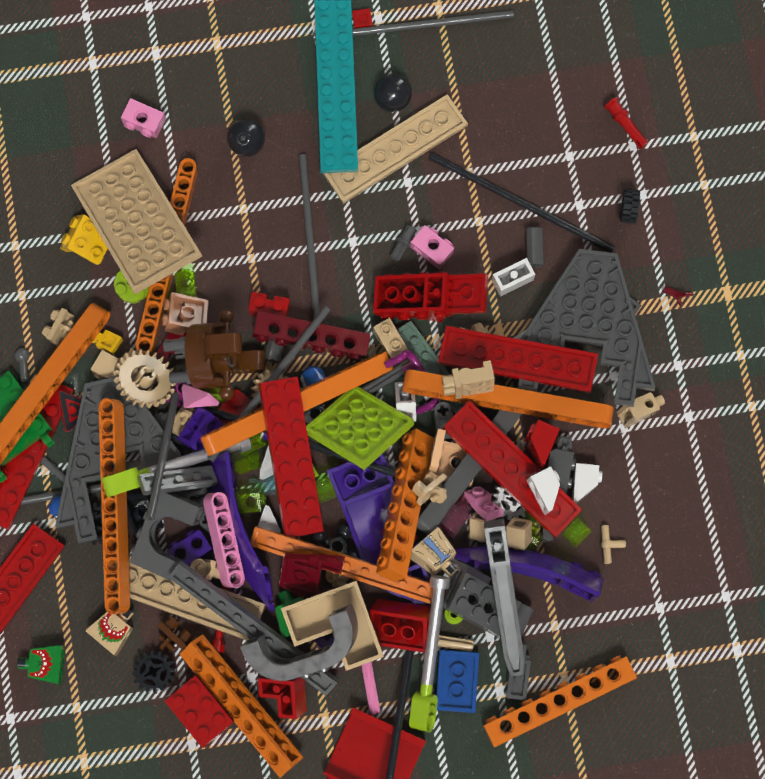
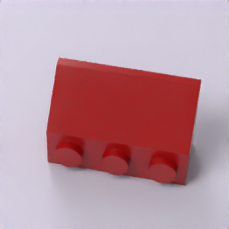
M538 420L536 425L532 423L525 442H528L526 449L530 459L542 470L560 429Z
M377 599L370 609V620L379 645L425 653L431 606Z

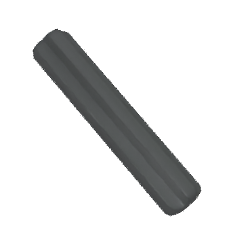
M407 359L397 365L393 370L363 386L362 389L373 394L404 375L405 372L402 367L409 363L410 360Z

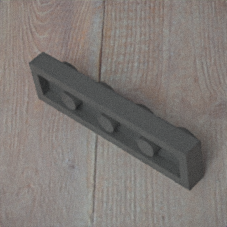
M212 466L164 471L160 493L213 487L217 485L218 481ZM156 472L139 474L137 479L143 495H151Z

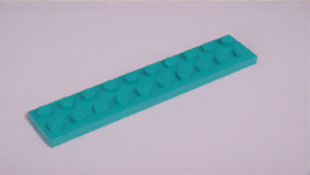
M314 0L321 173L358 172L351 0Z

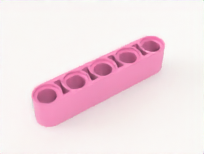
M221 492L208 493L204 497L203 504L220 581L224 587L239 588L243 585L245 578L228 499ZM214 497L217 498L216 506L213 503ZM219 516H220L221 519H222L221 525L218 524V517H219ZM223 536L226 538L225 544L222 543ZM228 555L230 557L229 564L226 562V557ZM232 574L234 575L233 583H231L230 577Z

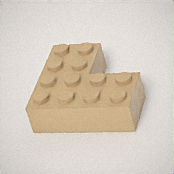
M357 581L281 608L294 647L333 633L335 637L333 627L328 618L334 610L352 604L357 616L358 634L353 647L342 659L346 671L384 657Z

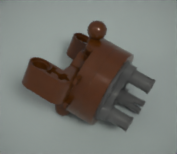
M227 309L219 313L220 322L192 324L188 328L185 337L172 340L165 339L163 342L165 352L175 351V354H178L175 356L176 359L185 358L186 371L169 373L171 384H192L195 389L199 390L219 389L220 398L226 401L234 396V390L230 386V373L249 374L264 372L265 351H242V335L230 333V323L233 321L234 315L232 311Z

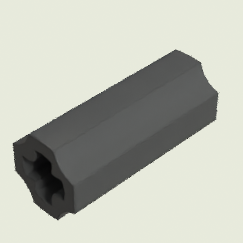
M539 227L526 229L527 260L532 268H540L544 265L542 228Z
M273 326L271 333H278V329ZM268 341L265 360L280 364L284 346L276 345L274 341Z

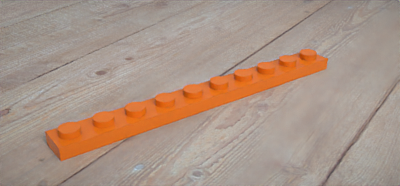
M259 526L254 528L250 541L252 547L285 557L286 553L345 556L343 571L339 575L431 604L433 588L429 586V581L407 574V578L393 582L376 573L377 564Z

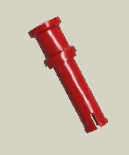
M615 97L604 108L605 110L608 109L614 117V122H619L640 150L649 142L629 118L627 109L624 110L618 102L619 99Z

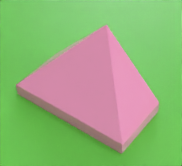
M185 384L182 386L184 408L218 406L220 403L208 392Z

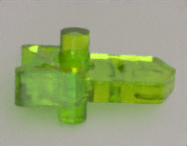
M258 433L250 437L251 450L240 454L246 456L265 446V440L260 439L261 434Z
M253 453L244 459L236 461L235 471L243 474L261 468L263 462L258 460L260 457L259 453Z

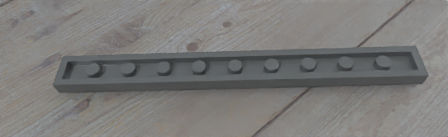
M180 560L169 574L168 578L249 639L264 635L269 648L277 656L294 658L305 654ZM316 671L310 677L305 678V681L327 696L339 679L329 671L323 673Z

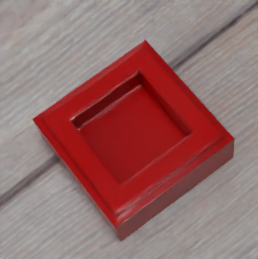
M370 8L352 11L354 29L373 26Z

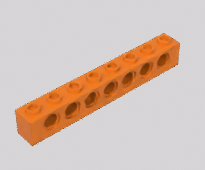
M418 429L406 433L402 439L403 444L399 454L398 469L395 473L396 478L391 491L392 497L388 506V517L384 525L385 531L380 544V555L377 559L376 573L393 582L407 578L421 508L416 502L418 496L412 489L419 480L425 484L423 480L428 473L434 443L433 437Z
M202 634L190 642L179 655L274 772L281 778L304 757L206 637Z
M619 655L609 660L611 664L605 667L603 664L592 668L593 673L586 676L584 672L574 677L576 681L570 684L565 681L557 685L558 690L552 693L550 690L539 694V699L533 701L530 698L522 702V707L517 710L511 707L503 711L504 716L498 719L495 715L485 720L487 724L483 728L492 747L501 745L636 679L637 676L627 656L621 658ZM609 669L616 671L617 677L615 680L608 678L607 672ZM591 678L599 680V687L597 689L590 686L589 681ZM574 686L581 688L582 694L580 697L573 696L572 688ZM556 695H561L564 698L562 706H557L554 703ZM538 703L546 706L545 714L537 713L536 706ZM520 712L528 714L529 719L526 723H521L518 720ZM504 720L511 724V729L508 732H504L500 728V723Z

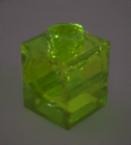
M182 269L175 273L176 292L198 298L194 271ZM184 280L191 281L187 287L181 286V283Z
M329 476L315 481L319 504L337 497Z
M261 487L238 489L236 493L239 514L260 512L263 506L266 505L265 493H262ZM254 497L257 502L250 503L247 498Z
M577 518L562 535L576 548L592 531Z

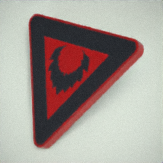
M59 391L58 397L64 430L69 432L76 426L81 398L64 391Z

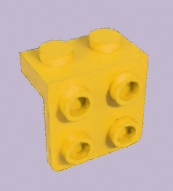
M76 215L69 223L70 229L68 233H65L61 239L62 245L60 249L65 252H74L86 260L99 265L108 248L91 219L86 215Z

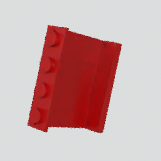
M353 708L323 775L327 776L326 779H385L394 726ZM401 730L394 779L410 778L426 742L425 740Z

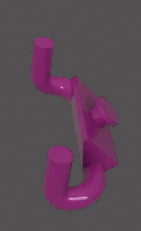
M404 350L399 355L384 362L386 368H389L408 358L410 362L402 367L404 372L406 370L426 372L415 354L410 350ZM432 398L430 402L417 407L416 413L420 415L433 409L440 399Z

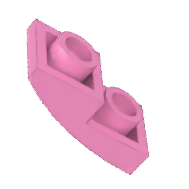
M474 487L464 491V495L470 505L486 521L503 516V509L491 501L492 494L482 487Z

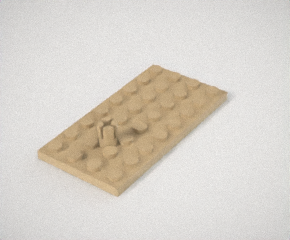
M137 149L71 185L134 294L139 293L202 257L198 247Z

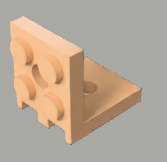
M438 429L434 438L428 473L432 471L438 477L444 473L447 476V479L444 481H447L456 469L451 465V461L453 459L462 461L467 453L458 444L444 441L446 430Z

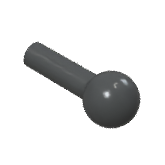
M19 348L15 351L14 357L19 362L21 382H27V361L30 353L25 348Z

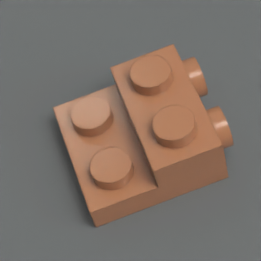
M171 292L169 299H165L163 310H167L162 318V325L165 326V331L184 335V332L188 331L190 325L206 323L208 300Z

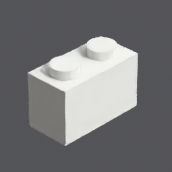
M525 258L494 273L491 281L501 297L533 281L535 273L529 261Z

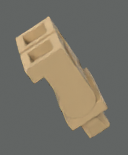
M491 360L484 361L481 368H463L459 371L458 368L452 369V375L442 376L444 396L455 394L456 399L462 398V395L469 396L494 391L495 378Z

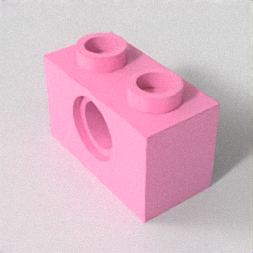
M130 98L121 116V120L127 129L132 131L136 129L148 138H151V136L157 138L166 121L164 112ZM140 118H147L143 123L138 122Z
M425 225L410 242V248L438 270L442 268L454 253L453 244L445 238L443 240L438 236V232L434 228H428ZM435 243L438 245V248L433 250L428 245Z

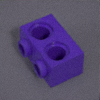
M198 407L177 439L194 452L205 449L200 437L220 428L223 423L212 413Z
M194 529L185 535L186 538L181 542L177 540L169 545L170 549L167 550V553L176 557L179 550H185L186 556L182 560L190 567L193 560L203 559L214 550L200 529L197 531ZM196 539H200L203 542L202 546L198 549L192 546Z

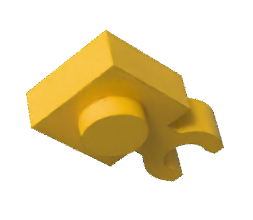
M105 330L103 334L99 333L92 343H96L95 345L98 349L114 355L123 339Z

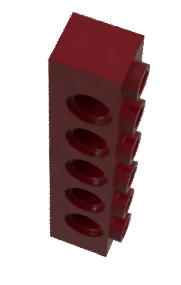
M258 311L255 316L252 337L256 338L259 342L274 341L279 346H286V344L295 345L312 322ZM320 324L313 333L315 341L307 340L300 349L305 350V348L313 349L312 352L323 354L328 352L334 357H342L343 355L350 357V360L361 361V359L364 360L367 356L370 334ZM269 326H275L278 329V333H271ZM290 329L294 330L297 337H290L287 331ZM325 338H332L334 345H328L325 342ZM344 341L351 342L352 349H347L344 346Z

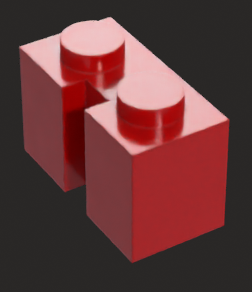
M252 292L248 309L250 316H256L257 312L261 311L288 317L291 305L290 298L274 296V300H269L267 294Z

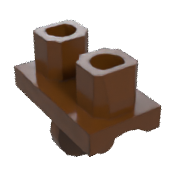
M172 616L164 623L161 621L157 625L168 636L167 639L162 634L158 637L162 642L159 647L162 651L168 648L172 652L176 648L171 643L172 641L184 650L193 638L186 629L179 636L173 633L180 623Z

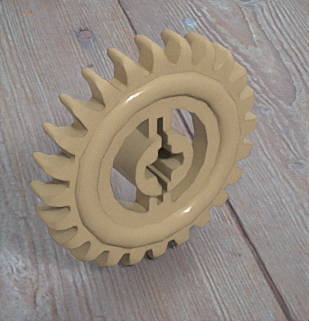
M142 349L138 351L137 355L135 350H132L130 356L126 353L124 358L121 357L119 363L115 365L116 370L113 374L115 376L114 382L118 384L116 389L122 390L120 395H126V401L132 400L133 405L139 403V406L143 407L146 404L147 408H151L152 404L154 407H158L159 403L165 404L166 400H169L171 394L175 391L176 383L171 384L169 381V373L173 372L174 369H166L169 362L162 364L163 356L157 360V352L150 357V350H147L145 355H143ZM138 368H141L137 376L135 377V381L132 382V372ZM155 378H157V383H158V384H157V387H156L154 390H151V391H143V390H140V389H148V388L152 385V383H153V381L155 380Z

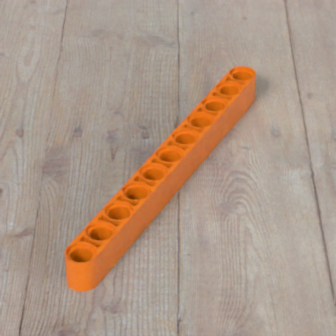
M190 158L183 159L180 162L170 201L184 226L186 225L198 175L196 163ZM188 166L193 167V170L190 172L184 171ZM182 184L189 185L185 190L180 189ZM179 201L185 202L182 207L175 206ZM174 273L149 287L136 340V349L139 351L143 344H150L148 349L150 350V357L155 352L165 311L163 310L165 299H168ZM156 290H163L161 296H154ZM152 308L159 309L155 315H151L149 312ZM154 326V330L151 333L145 332L146 327Z
M95 303L88 306L0 423V465L110 318L108 310Z
M387 351L377 353L301 389L303 411L305 412L393 370V366L386 368L384 364L386 360L390 359ZM260 408L201 436L200 439L207 455H214L265 431L263 409Z
M417 370L405 371L402 391L409 394L464 404L470 400L476 406L604 429L610 428L612 424L614 407L610 405L495 384L494 391L469 396L462 395V398L456 399L455 394L444 396L442 376L445 375Z
M105 398L99 403L101 478L126 470L124 406L120 400ZM101 480L105 609L112 615L123 614L130 608L127 491L107 497Z

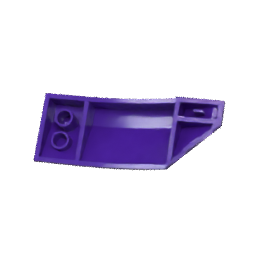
M225 452L219 455L214 462L209 461V466L213 467L218 483L216 486L208 487V492H221L226 495L244 578L271 612H275L271 575L267 566H262L250 544L239 508L233 460L229 452ZM216 497L213 500L215 506L217 505ZM220 516L218 517L219 525H221L222 519Z
M385 452L374 461V463L391 468ZM345 462L328 469L327 473L346 517L361 560L377 564L381 550L380 544L383 539L382 530L388 517V506L391 502V491L394 487L395 476L391 477L368 468L363 470L353 463ZM418 538L414 543L413 548L420 543ZM410 559L408 575L430 582V573ZM387 590V592L408 599L412 603L418 605L425 604V602Z
M487 546L454 549L456 551L455 560L469 565L476 570H491ZM508 547L512 573L549 582L590 602L599 597L604 579L600 577L601 574L593 570L588 572L582 569L583 566L574 561L569 563L550 555L530 550H515Z

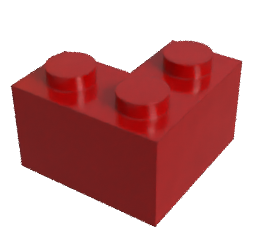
M262 675L258 677L259 697L277 699L279 718L298 719L307 711L305 679L298 677L287 681H277Z

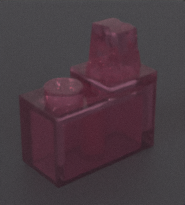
M466 497L458 504L455 503L438 526L453 539L471 516L470 512L473 507Z

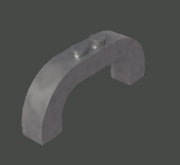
M352 604L334 610L328 617L335 635L333 644L294 658H282L274 654L269 648L264 635L246 640L240 649L248 664L266 678L277 681H287L298 677L305 679L310 677L313 672L319 671V673H323L329 670L331 666L337 664L346 656L357 638V616Z

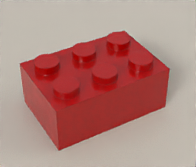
M196 675L165 700V703L202 748L207 747L235 723Z

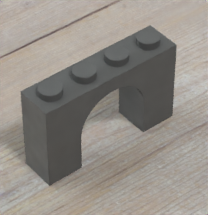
M174 492L160 493L154 521H148L146 519L148 510L145 512L143 518L145 522L137 533L136 537L138 540L130 551L131 558L129 562L172 581L168 578L169 574L180 560L183 562L184 560L164 552L158 546L155 538L156 527L165 517L175 518L191 526L198 525L204 511V505Z

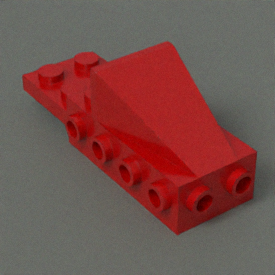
M422 272L419 274L403 273L402 275L385 274L384 276H376L373 313L383 321L388 318L392 321V318L410 320V318L416 317L419 320H430L438 323H443V319L446 316H452V314L486 313L488 275L486 273L449 275L447 272L432 274Z

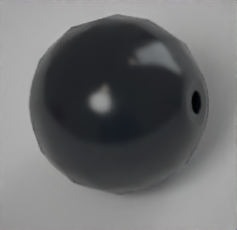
M398 74L383 76L374 88L375 101L381 109L387 112L403 110L412 98L411 85L403 76Z
M242 118L230 126L227 132V142L235 154L242 157H251L262 149L265 143V133L258 122L249 118Z

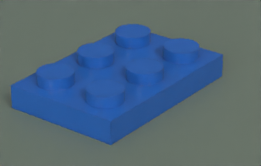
M439 651L436 695L438 698L437 710L475 713L479 653Z

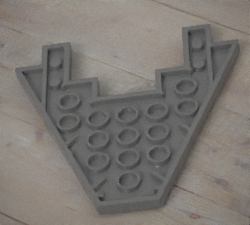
M579 249L521 337V340L564 347L565 341L603 346L601 365L620 367L614 404L634 407L636 389L655 391V383L618 254ZM519 379L518 389L537 392L539 383Z

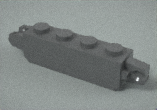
M560 437L556 449L552 450L547 458L545 469L551 467L558 473L560 478L559 487L567 493V488L570 489L573 478L570 477V472L575 468L576 459L573 458L572 439ZM535 520V522H536V524L538 525V527H542V526ZM542 527L541 540L544 543H550L554 537Z

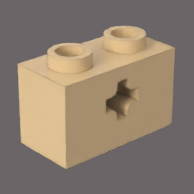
M390 318L373 327L374 335L383 350L387 351L390 359L399 355L402 351L408 350Z

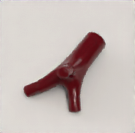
M667 286L663 290V293L674 297L679 306L683 305L681 297L694 295L693 292H681Z

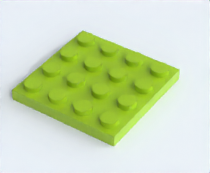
M357 386L339 397L310 422L306 429L308 436L365 470L414 425V419Z

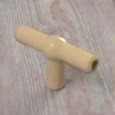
M602 525L601 547L603 548L604 563L611 564V548H625L626 541L610 540L609 526Z

